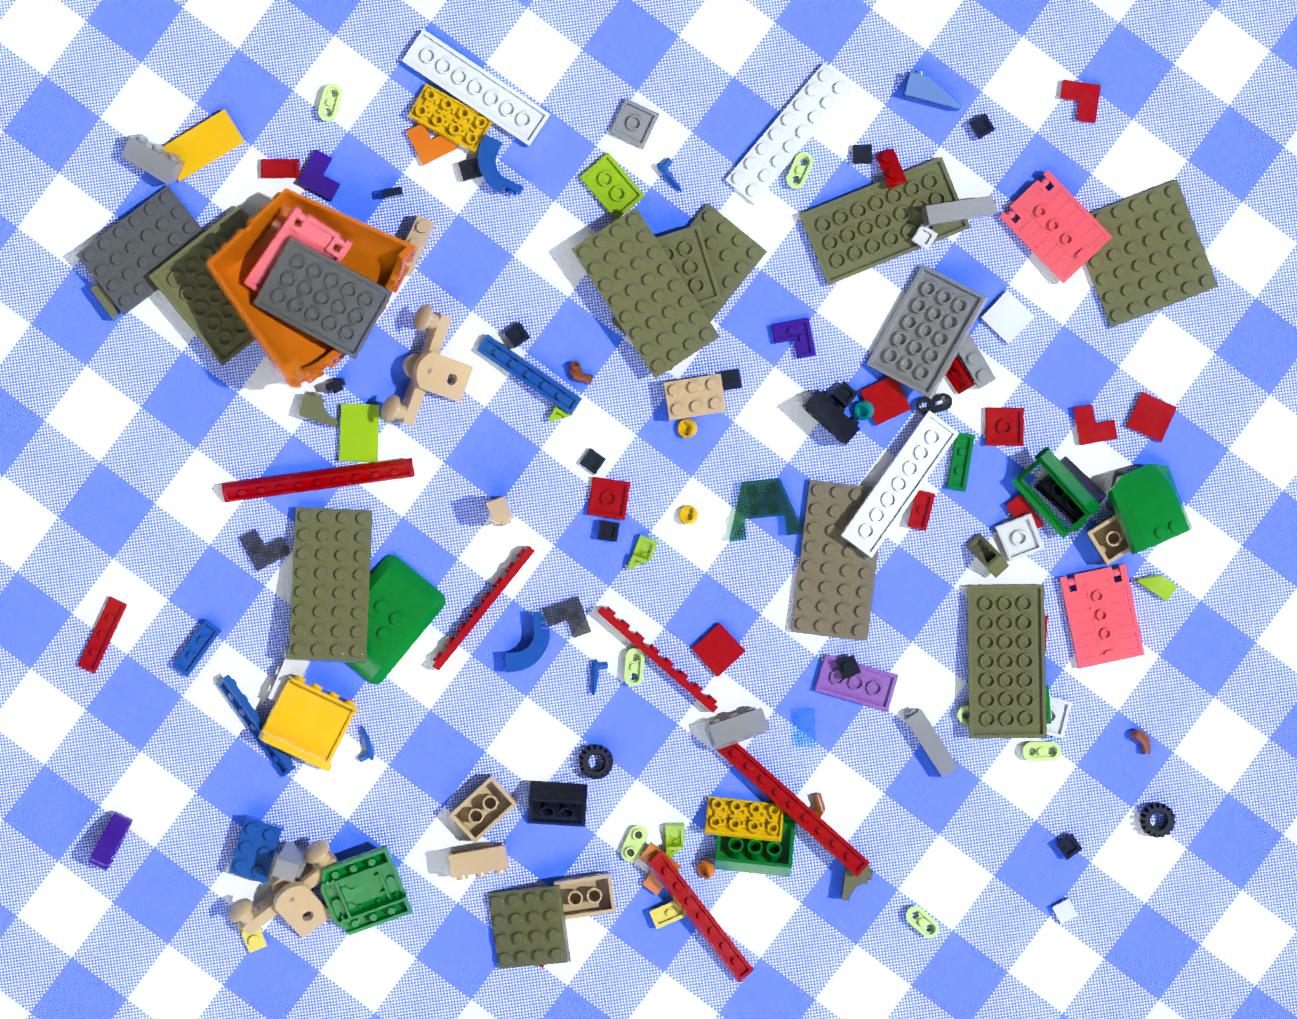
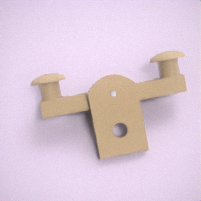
M430 304L420 306L414 315L415 329L421 332L428 328L420 354H411L403 360L402 368L406 376L410 378V382L401 404L397 395H391L382 405L381 416L387 423L395 419L398 422L414 427L426 391L459 403L462 401L473 366L440 355L452 318L433 312ZM452 374L453 380L448 384L447 378Z
M322 839L312 842L304 854L305 861L309 865L304 868L300 878H296L294 883L273 877V892L253 908L252 901L248 898H240L234 901L228 909V919L231 922H239L242 929L249 936L277 914H280L302 938H305L331 918L328 907L311 889L321 882L323 867L339 862L337 857L329 850V843ZM311 912L310 915L303 917L304 913Z

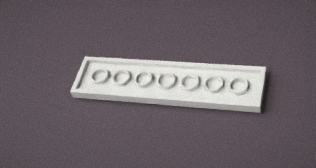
M422 29L402 59L403 63L529 147L551 116L550 113L424 29Z
M823 63L725 181L755 205L852 90L853 86Z
M928 410L840 536L872 558L956 439L959 432Z

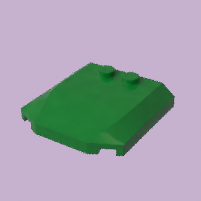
M1150 463L1118 476L1114 481L1113 487L1107 491L1132 555L1193 529L1168 466Z
M387 845L322 868L320 890L333 922L346 930L348 935L413 913L408 895Z

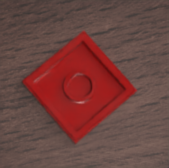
M890 377L860 391L863 399L869 401L874 407L872 418L876 426L911 410L899 382Z
M1141 392L1126 427L1162 442L1177 407Z
M985 407V446H1024V408Z
M593 477L587 514L625 520L631 482Z
M720 623L692 648L717 677L745 652V649Z

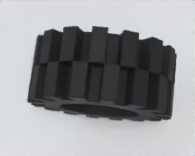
M589 745L580 754L579 768L586 777L594 780L602 779L611 772L613 757L611 752L603 745ZM597 754L603 758L604 763L600 769H593L589 766L588 760L592 755Z
M1150 803L1140 813L1141 818L1139 821L1141 828L1145 833L1155 838L1169 835L1170 831L1174 829V824L1176 825V817L1173 810L1163 803ZM1154 813H1162L1164 815L1165 822L1161 827L1152 826L1150 819Z

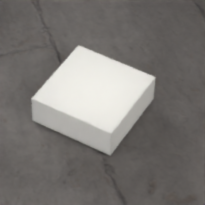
M921 224L911 241L928 250L938 234Z
M1069 898L1052 906L1060 924L1078 916Z

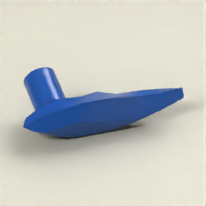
M667 157L662 164L657 163L658 170L671 186L681 192L680 185L668 170L673 161Z
M594 659L592 662L590 687L593 696L597 688L599 670L608 669L607 661L598 662L597 659Z
M361 725L360 732L365 752L360 754L358 759L360 762H364L367 759H374V749L366 730Z

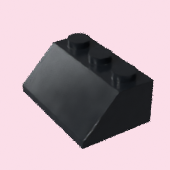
M817 390L802 408L842 445H847L861 429L858 427L859 422L853 416L847 417L844 414L845 409L839 403L834 405L829 400L831 396L826 391L822 390L820 392Z
M1064 456L1060 462L1091 496L1101 504L1107 494L1070 459ZM1048 473L1035 486L1073 524L1085 515Z
M530 781L528 823L585 827L588 784Z

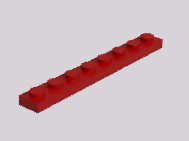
M528 546L527 549L523 547L517 554L519 559L515 564L511 562L505 569L507 574L503 579L499 577L493 584L495 589L491 594L487 592L481 599L483 604L479 609L475 607L469 614L471 619L467 624L463 621L457 629L459 634L455 639L451 636L445 644L447 649L443 654L439 651L434 657V668L439 671L535 552L532 547Z
M602 606L597 611L711 712L714 713L718 708L716 703L718 701L710 694L705 696L701 692L703 688L695 681L692 684L687 680L689 676L684 671L674 669L672 667L674 663L665 656L663 659L658 655L659 650L654 645L650 644L648 646L643 642L645 638L638 631L633 633L629 629L631 625L623 618L619 621L615 617V611L609 606L606 608Z
M662 850L658 851L646 862L647 866L735 980L742 982L754 969Z

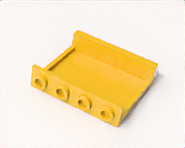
M289 675L258 737L265 743L329 772L332 767L330 762L355 712L359 713L360 710L356 707L357 703L350 699L341 700L339 699L340 695L333 691H329V693L322 691L323 687L316 683L310 685L305 683L306 679L299 675H295V677Z

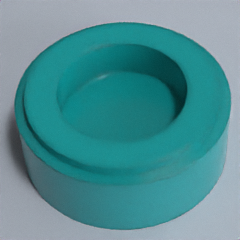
M862 400L855 405L854 413L858 419L867 420L873 416L874 407L869 401Z

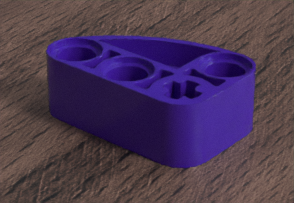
M115 811L94 848L88 863L107 871L133 819Z

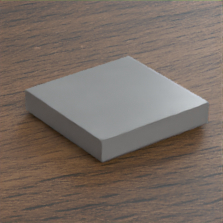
M625 98L609 134L644 149L660 114Z

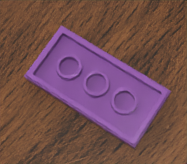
M824 654L814 691L888 712L899 675L857 663L861 672L843 680L836 661L842 658Z

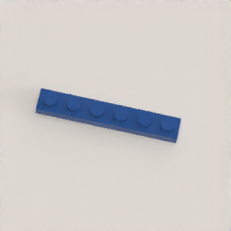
M487 334L479 345L477 351L570 415L574 413L582 401L581 397L491 335Z
M228 674L217 682L216 685L281 776L284 777L294 770L295 766L292 759L283 750L259 739L258 735L264 723L260 719L259 713L248 702L246 695L242 694L237 687L236 681Z

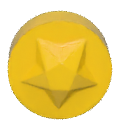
M683 419L679 422L678 433L681 437L692 438L696 435L698 427L694 420Z
M686 505L679 511V519L685 525H693L699 518L697 509L691 505Z

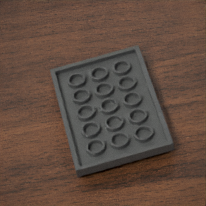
M167 185L77 253L76 256L125 316L159 290L150 280L149 275L205 231Z
M290 236L253 304L356 359L392 296L393 291Z

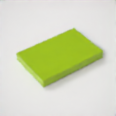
M608 152L579 176L615 220L623 216L645 197L643 192Z
M341 403L339 461L378 462L380 405Z

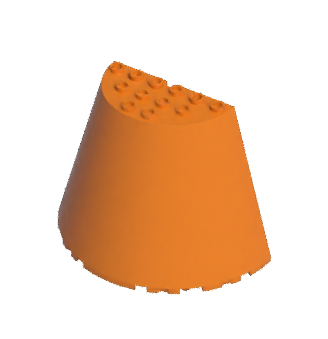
M285 188L283 191L277 192L268 205H263L258 215L251 217L247 221L246 229L237 230L232 240L225 242L216 255H211L206 264L209 272L283 382L290 388L298 389L301 388V383L306 381L311 384L318 377L325 374L322 371L326 367L332 369L346 354L254 305L253 302L259 292L244 284L243 281L295 205L302 208L301 213L305 215L310 213L341 234L340 238L343 240L348 238L353 241L352 246L340 263L394 293L398 291L410 269L407 264L413 262L416 247L402 239ZM296 219L294 223L300 225L301 221ZM335 244L333 248L338 251L340 246Z

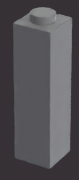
M991 195L927 205L921 208L924 226L930 227L992 217L996 214L997 204Z
M914 708L907 712V717L904 720L941 777L944 778L958 769V765L922 709L917 710Z

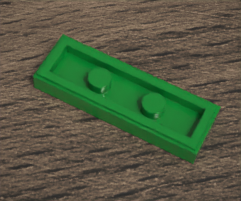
M959 432L954 440L946 486L948 489L966 491L975 438L974 434Z

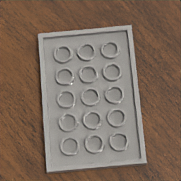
M922 264L866 365L932 399L988 298Z

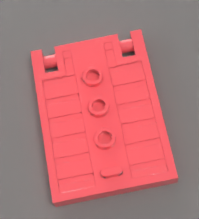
M1047 170L1043 174L1045 176L1044 179L1040 182L1037 180L1010 205L1011 210L1007 214L1003 212L999 217L1064 284L1113 237L1060 181ZM1051 182L1054 187L1048 191L1045 187ZM1018 215L1020 219L1014 223L1012 219Z
M295 205L243 280L244 284L257 292L260 291L290 236L338 262H341L352 246L353 241L348 238L343 240L340 238L341 234L310 213H307V215L301 213L302 208ZM296 219L301 221L300 225L294 223ZM335 244L340 246L338 251L333 248Z
M1120 564L1116 569L1106 567L1073 574V578L1067 579V576L1059 577L1079 669L1145 655L1126 564ZM1120 576L1121 581L1115 582L1114 577ZM1075 585L1076 591L1070 592L1069 586Z

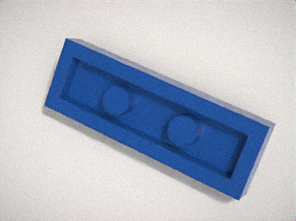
M205 619L172 666L188 677L222 630Z

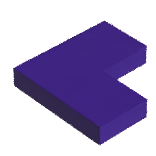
M315 149L298 184L332 201L341 185L324 176L333 158Z
M809 318L771 325L774 344L793 340L797 359L816 356Z

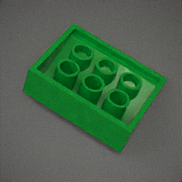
M787 814L783 815L781 842L717 835L714 869L790 877L796 822Z

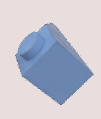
M914 70V73H909L904 97L957 111L961 109V104L930 77L925 76V72Z

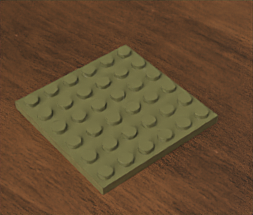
M1178 180L1090 213L1113 237L1085 263L1110 328L1219 287Z
M239 205L149 275L150 280L221 366H224L255 341L209 272L206 264L208 258L211 255H216L225 242L233 239V235L237 230L247 228L246 223L250 218Z

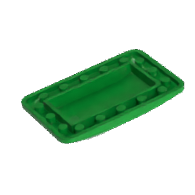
M389 555L384 558L370 575L366 663H345L371 684H380L446 604V598L443 593L399 557Z

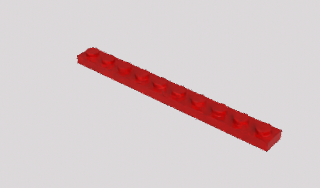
M412 458L223 483L222 493L226 503L415 477Z
M736 743L716 750L856 877L869 865L870 862L742 746Z

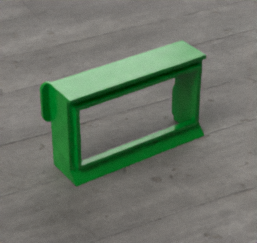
M1045 447L1035 455L1036 460L1022 471L1012 483L1064 539L1072 531H1077L1085 525L1087 519L1101 505L1051 452V449ZM1039 464L1085 513L1069 528L1064 525L1023 479Z

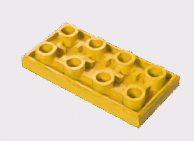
M428 84L424 86L408 114V118L474 154L493 123L476 110Z
M224 109L163 147L165 151L177 154L180 160L185 162L178 177V181L181 182L239 147L245 141Z
M708 796L704 834L781 842L784 811L775 803Z

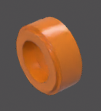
M703 859L697 864V871L704 879H709L715 875L714 866L709 860Z

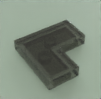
M257 529L239 538L257 572L291 554L282 536L267 545L264 544Z
M579 596L542 609L549 627L567 620L573 638L592 632Z

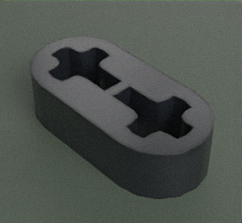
M942 393L934 395L932 399L923 397L916 403L917 411L924 415L926 412H924V409H920L922 401L925 400L926 403L933 402V406L928 407L927 411L936 413L949 409L952 406V398L949 394ZM942 396L949 400L946 407L936 405L935 402L940 401Z

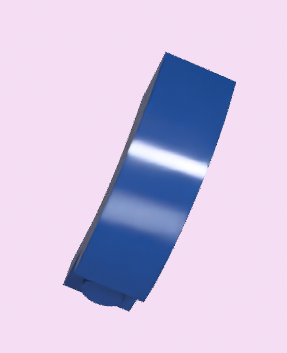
M485 134L478 150V165L484 180L493 190L500 194L503 187H505V192L516 196V194L521 195L524 187L503 177L497 170L496 159L503 143Z
M541 611L532 612L534 637L531 644L521 651L505 652L506 672L521 671L529 668L544 654L548 646L550 630H542V627L545 626V615H541Z

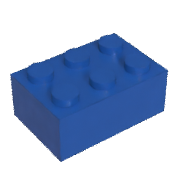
M249 815L246 816L229 873L266 883L284 826Z

